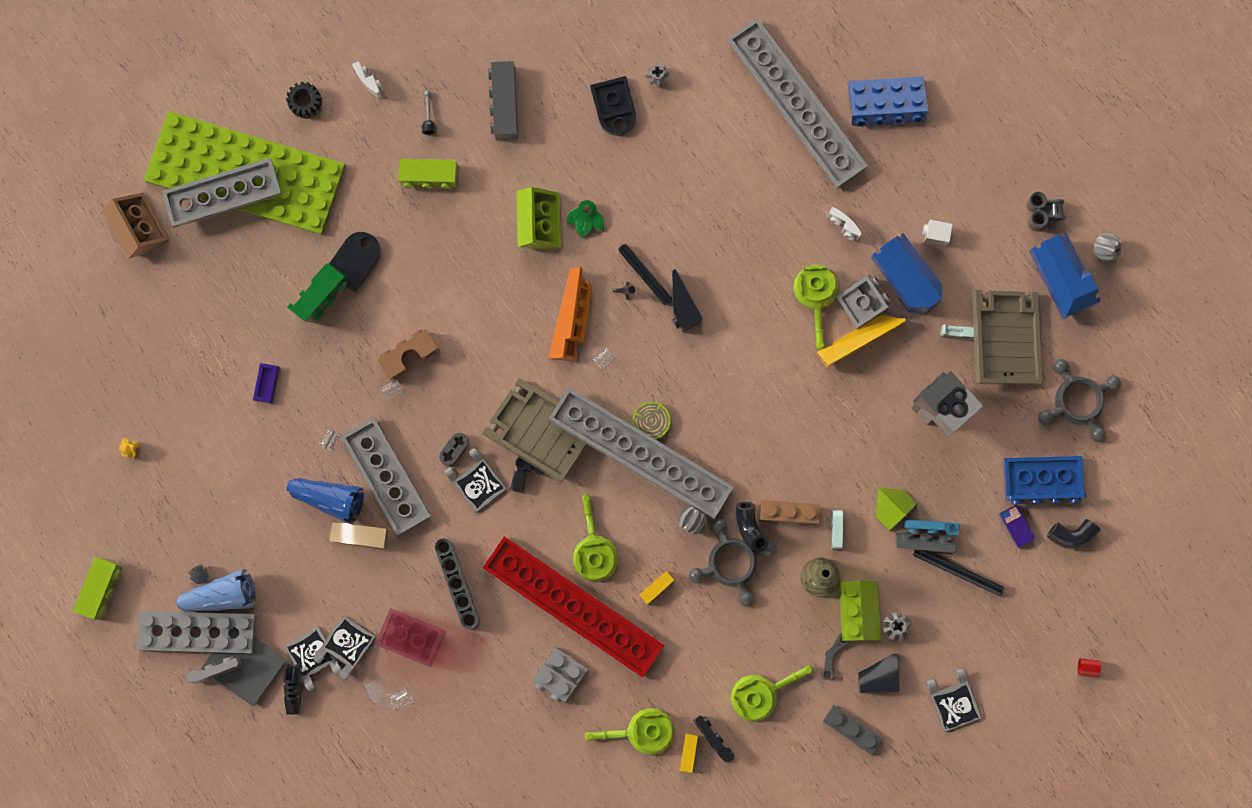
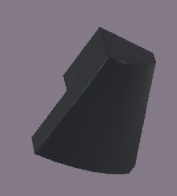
M892 654L858 672L859 692H900L897 654Z

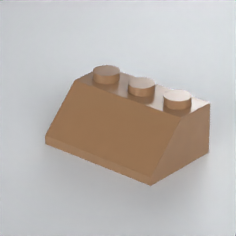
M143 192L114 198L103 209L128 258L145 255L169 241Z

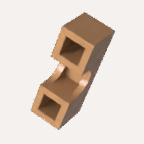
M426 329L416 331L411 339L399 342L396 345L397 348L391 352L388 350L380 355L381 358L378 359V362L392 382L408 372L404 365V358L407 354L412 352L418 353L426 361L440 351Z
M761 500L759 521L818 525L820 504Z

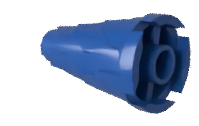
M299 477L298 479L290 480L287 484V491H289L292 498L305 502L332 517L344 521V523L353 524L357 520L352 518L353 515L360 514L364 501V493L360 492L364 490L362 487L312 481Z

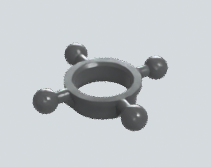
M1064 359L1056 360L1053 369L1057 374H1061L1065 382L1057 389L1055 395L1056 409L1041 411L1038 415V421L1042 425L1047 426L1053 422L1055 417L1060 415L1064 420L1072 424L1083 425L1088 423L1092 430L1091 438L1095 442L1103 441L1106 438V431L1097 425L1095 419L1103 409V393L1107 390H1118L1121 387L1120 378L1115 375L1109 376L1106 379V383L1098 386L1094 381L1085 377L1072 378L1068 372V362ZM1084 384L1094 391L1097 403L1090 415L1081 417L1068 411L1064 403V394L1069 386Z
M717 518L712 522V530L718 533L721 541L713 547L709 555V567L702 570L700 568H693L689 572V579L693 583H700L705 576L712 574L719 583L725 586H738L740 592L739 603L742 606L748 607L753 604L754 596L751 592L747 591L745 583L752 578L756 571L757 557L763 555L771 557L775 555L777 547L775 543L769 541L764 551L756 552L745 541L737 538H728L725 532L727 529L726 521ZM737 545L748 553L750 567L743 577L728 579L718 572L716 556L725 546Z

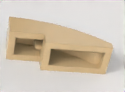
M333 522L330 542L386 549L389 530Z

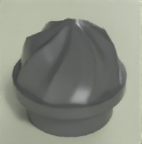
M202 564L188 572L190 580L196 584H203L208 579L207 568H204Z

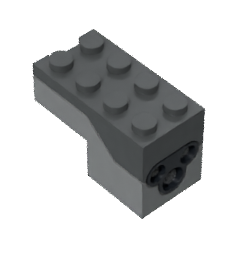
M950 371L947 374L944 372L940 374L932 384L922 390L913 400L915 404L911 408L917 412V415L926 424L933 420L949 437L981 409L983 405Z

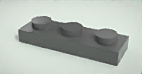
M910 532L896 533L895 536L896 548L955 553L956 550L955 539L948 535L932 536L927 533L917 535Z
M834 705L823 720L825 724L871 755L874 754L883 738Z

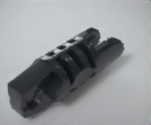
M285 664V709L287 715L299 714L301 704V665L296 664L292 667L291 664Z

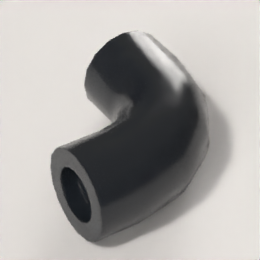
M752 502L737 503L736 520L743 540L754 551H764L768 546L769 539L760 531L757 525L755 504Z
M1085 519L1074 530H1069L1057 522L1049 530L1046 537L1063 548L1078 549L1087 546L1094 540L1101 529L1088 519Z

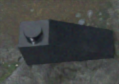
M676 269L672 270L674 317L672 321L676 329L680 328L683 333L701 323L703 318Z

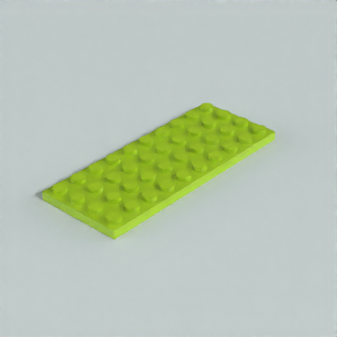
M168 111L144 181L171 189L271 158L282 195L236 210L322 235L346 165L342 162ZM261 177L254 180V186H261L263 184V178ZM244 183L236 185L237 192H242L245 189ZM224 188L220 189L217 193L218 197H225L227 190ZM203 194L200 196V199L208 201L209 196L208 194Z

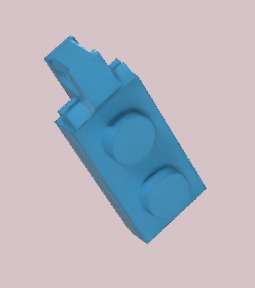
M904 520L903 527L908 528V532H920V529H928V533H939L940 530H943L947 535L959 534V523L922 520Z

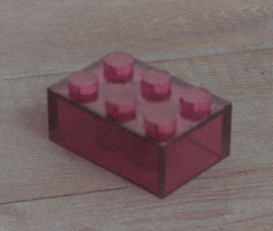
M390 608L375 645L425 666L432 667L447 631Z

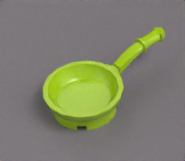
M812 265L798 273L794 280L793 291L795 297L802 305L815 310L816 347L818 350H822L825 347L821 309L827 307L835 300L838 295L839 285L835 275L826 267Z
M584 494L582 501L589 536L576 546L573 553V564L576 572L582 578L588 581L600 582L608 579L615 572L618 566L619 555L616 547L610 540L594 535L591 497L588 494Z
M807 665L775 685L760 675L742 677L735 683L731 691V703L734 711L739 717L747 721L757 722L766 719L773 713L776 707L777 689L779 690L808 674L810 675L813 672V667Z
M647 708L640 710L632 717L627 731H590L585 734V739L592 741L627 736L637 751L645 755H656L662 753L670 746L674 737V727L672 720L666 713L659 709Z

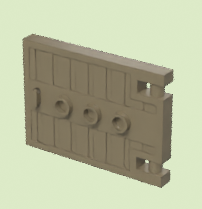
M982 290L973 291L976 384H1042L1038 292L1028 293L1027 296L1025 292L987 291L985 294H982Z
M518 378L515 383L517 388L515 391L510 390L490 420L491 427H486L483 435L562 483L587 444L548 421L559 403L558 401ZM523 391L527 393L526 397L521 396ZM498 428L503 430L500 435L496 433Z

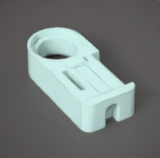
M942 325L940 337L974 340V328Z
M832 510L831 549L841 550L843 546V511Z

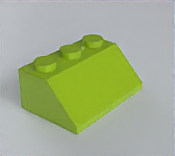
M535 187L516 191L518 247L528 249L561 248L560 192Z
M878 581L839 582L842 642L881 640Z

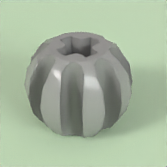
M1102 234L1094 244V254L1102 261H1114L1122 251V241L1114 234Z
M693 506L685 508L679 516V525L691 534L701 533L708 523L707 515L698 511Z
M897 612L890 613L892 620L887 617L884 619L883 622L887 623L888 627H882L884 633L890 631L889 639L894 640L895 635H897L898 641L904 640L903 633L907 636L911 633V631L907 630V626H912L911 620L905 622L904 619L907 615L901 613L899 618L897 617ZM894 622L901 623L900 631L893 629L895 627Z

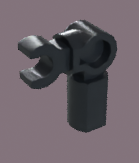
M518 457L515 461L517 471H514L510 490L523 493L527 476L525 471L531 472L533 470L538 475H544V472L539 471L538 468Z

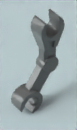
M842 633L837 636L833 646L825 652V667L820 674L822 679L824 678L825 671H829L831 674L830 680L833 679L834 673L831 668L834 654L850 642L842 643L840 641Z

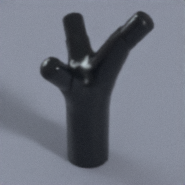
M626 282L624 287L613 288L612 292L624 293L626 300H629V294L635 292V287L629 286L630 283Z

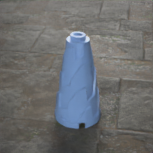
M246 569L237 570V572L180 594L179 598H177V606L183 612L253 607L255 601H251V597L256 596L253 579L250 574H244L247 572Z

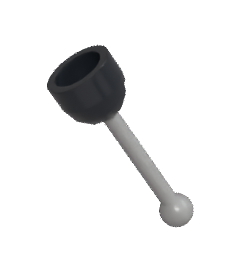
M426 90L424 96L426 97L427 120L423 122L421 130L424 135H434L437 133L435 122L430 120L431 92Z

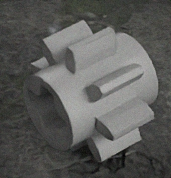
M656 62L655 66H648V70L651 73H647L646 78H651L650 85L654 83L660 87L661 83H667L665 77L669 76V72L665 71V64L660 66Z

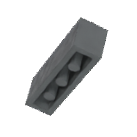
M514 61L491 62V69H488V78L492 80V87H489V97L493 98V105H490V116L494 118V123H490L491 134H494L496 140L518 139Z

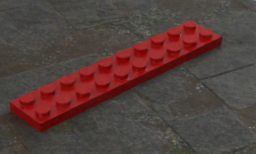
M505 536L482 567L642 678L665 646Z

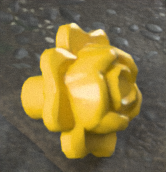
M123 438L119 451L123 457L134 460L137 455L136 449L140 447L138 441L131 442L129 439Z

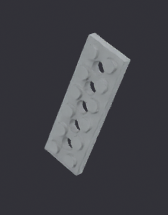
M271 158L162 191L173 228L282 195ZM256 178H263L261 186H254ZM239 183L245 184V189L242 192L236 191V185ZM222 188L226 189V196L218 197V191ZM203 194H208L209 196L206 203H200L199 201L200 196ZM190 200V206L183 209L181 207L182 202Z
M375 418L368 420L341 436L397 536L431 517ZM365 439L372 440V446L369 449L362 447V442ZM373 456H381L382 461L379 465L372 464ZM385 471L391 474V479L388 482L381 480V474ZM393 488L400 489L401 494L398 498L394 499L390 496ZM404 504L410 507V512L407 515L400 513V507Z
M140 611L137 650L253 654L256 615ZM157 626L163 628V633L159 637H156L154 634V629ZM177 626H180L182 629V634L179 637L173 635V630ZM195 627L201 629V634L197 638L192 636V630ZM215 627L220 629V635L217 638L211 636V631ZM233 628L239 630V636L236 639H232L230 636V631Z

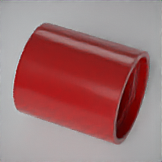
M1079 658L1077 666L1078 676L1099 678L1101 661Z

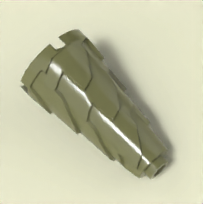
M822 557L814 558L804 565L801 571V583L804 589L811 595L817 597L827 596L838 587L840 573L836 564L829 559Z

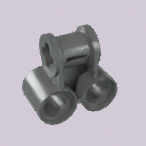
M1034 192L1026 203L1028 210L1034 212L1028 220L1029 228L1033 231H1040L1048 221L1058 222L1065 220L1066 216L1063 215L1064 200L1054 199L1047 201L1044 193ZM1032 199H1038L1041 205H1034ZM1034 217H1039L1042 220V224L1035 223Z

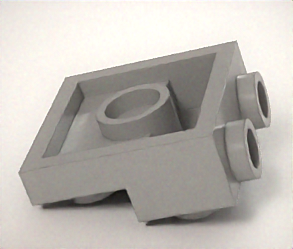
M871 275L865 276L836 296L856 328L861 327L891 308L889 304L891 299L886 292H881L879 289L881 284L875 276L873 278Z
M555 647L545 664H543L533 680L536 682L534 686L543 692L546 689L552 693L550 697L557 702H566L588 669Z

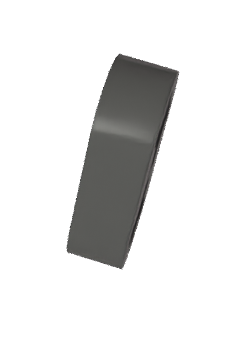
M456 433L451 437L439 455L440 461L444 465L452 466L457 462L468 447L469 440L467 436L463 433ZM464 437V445H458L455 449L454 447L457 444L455 439ZM454 450L453 454L451 455L453 460H448L447 462H445L446 458L444 457V454H450V452Z

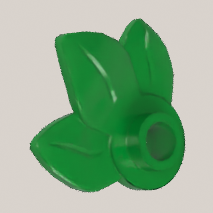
M590 200L582 201L578 208L571 210L567 216V223L576 224V231L582 238L588 235L592 228L598 231H602L604 228L603 216L596 211V205ZM585 206L590 207L589 213L584 212L583 208Z

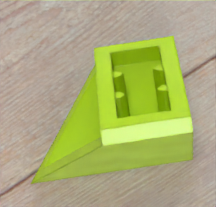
M878 487L876 518L890 530L917 503L904 490Z

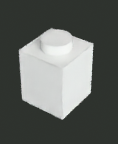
M930 220L923 227L922 236H925L924 242L947 246L950 241L953 224Z

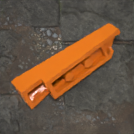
M581 267L569 270L549 353L550 359L577 362V343L585 342L592 287L590 282L585 281L582 275L583 268Z

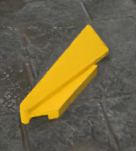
M881 314L835 341L832 346L819 350L817 354L827 369L905 324L906 320Z

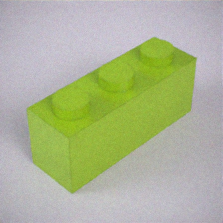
M399 159L398 181L404 188L422 186L425 189H432L433 186H441L442 189H452V187H457L458 164L456 160Z
M94 557L73 612L94 620H100L106 613L107 607L105 605L108 599L114 593V583L121 576V565L100 557Z

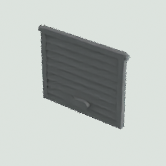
M233 628L230 631L232 639H236L239 636L237 628ZM255 637L253 654L212 653L201 669L205 670V666L213 663L219 665L223 663V659L231 656L242 659L243 667L214 677V679L254 707L282 666L288 663V660Z

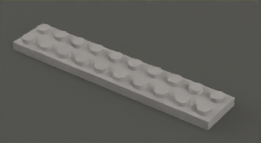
M758 18L727 38V42L836 189L868 167Z
M569 387L548 419L549 422L685 504L705 513L712 520L717 516L733 488L732 485Z

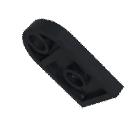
M626 76L590 85L602 129L614 136L628 133L635 125L636 111ZM617 121H622L625 123V127L618 130L614 127V124Z
M353 233L344 241L329 264H332L349 278L346 287L356 293L378 262L381 255L380 245L376 238L369 233ZM371 239L372 245L369 248L362 247L363 240Z

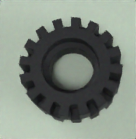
M300 82V85L295 83V87L291 86L289 88L290 92L287 91L286 94L288 96L286 98L288 107L297 117L305 118L307 116L310 118L311 114L315 116L317 114L316 110L320 111L321 108L319 106L322 105V97L319 91L309 82H306V84ZM301 94L311 96V102L307 106L298 105L297 99Z

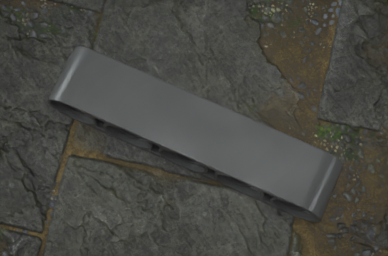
M441 538L435 543V551L458 617L464 628L475 629L478 627L480 619L455 547L450 540ZM444 542H447L449 544V550L445 553H442L440 551V545ZM453 560L456 567L454 570L448 571L446 564L448 561ZM458 578L461 579V588L454 589L453 581ZM467 597L468 605L464 608L460 607V598ZM469 615H473L475 618V623L472 626H468L465 623V619Z

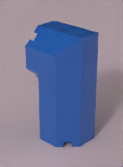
M904 233L880 248L882 252L879 254L875 252L872 255L871 259L899 295V301L908 312L924 315L936 307L942 299L941 282Z
M1067 233L1045 240L1040 243V248L1037 249L1035 246L1029 251L1062 319L1097 305L1101 301L1100 297L1096 299V294L1099 293L1098 287L1089 272L1084 273L1086 269L1083 267Z

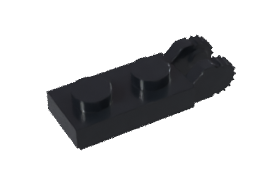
M698 715L694 718L693 722L718 756L722 758L723 762L734 760L731 749L722 745L724 742L722 737L717 732L714 734L711 730L712 724L707 717L704 716L702 718L701 715Z

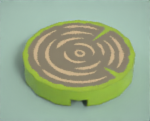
M646 402L640 405L633 415V426L655 440L663 437L671 425L668 410L662 404L656 402Z

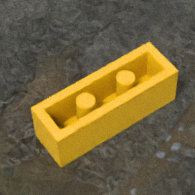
M666 571L639 596L648 605L674 579Z
M685 734L680 771L693 772L698 735Z

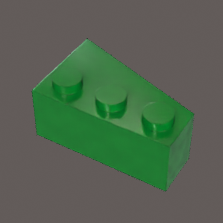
M326 263L312 278V283L306 291L302 290L299 293L300 299L294 305L290 303L287 308L306 322H319L324 317L326 308L332 306L335 302V296L338 292H342L346 288L349 278L332 264Z

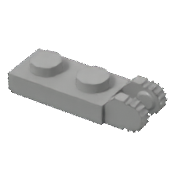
M234 656L225 658L223 663L219 665L213 663L205 666L203 671L193 670L189 672L186 680L189 683L196 684L243 667L242 659L235 658Z

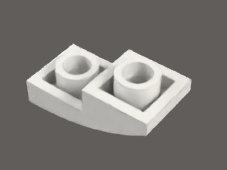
M359 61L353 63V68L363 85L374 96L382 98L380 91L383 88L380 81H375L373 75L369 76L366 67H361Z
M832 207L827 218L835 225H844L841 231L844 237L849 240H859L861 231L856 224L844 213Z

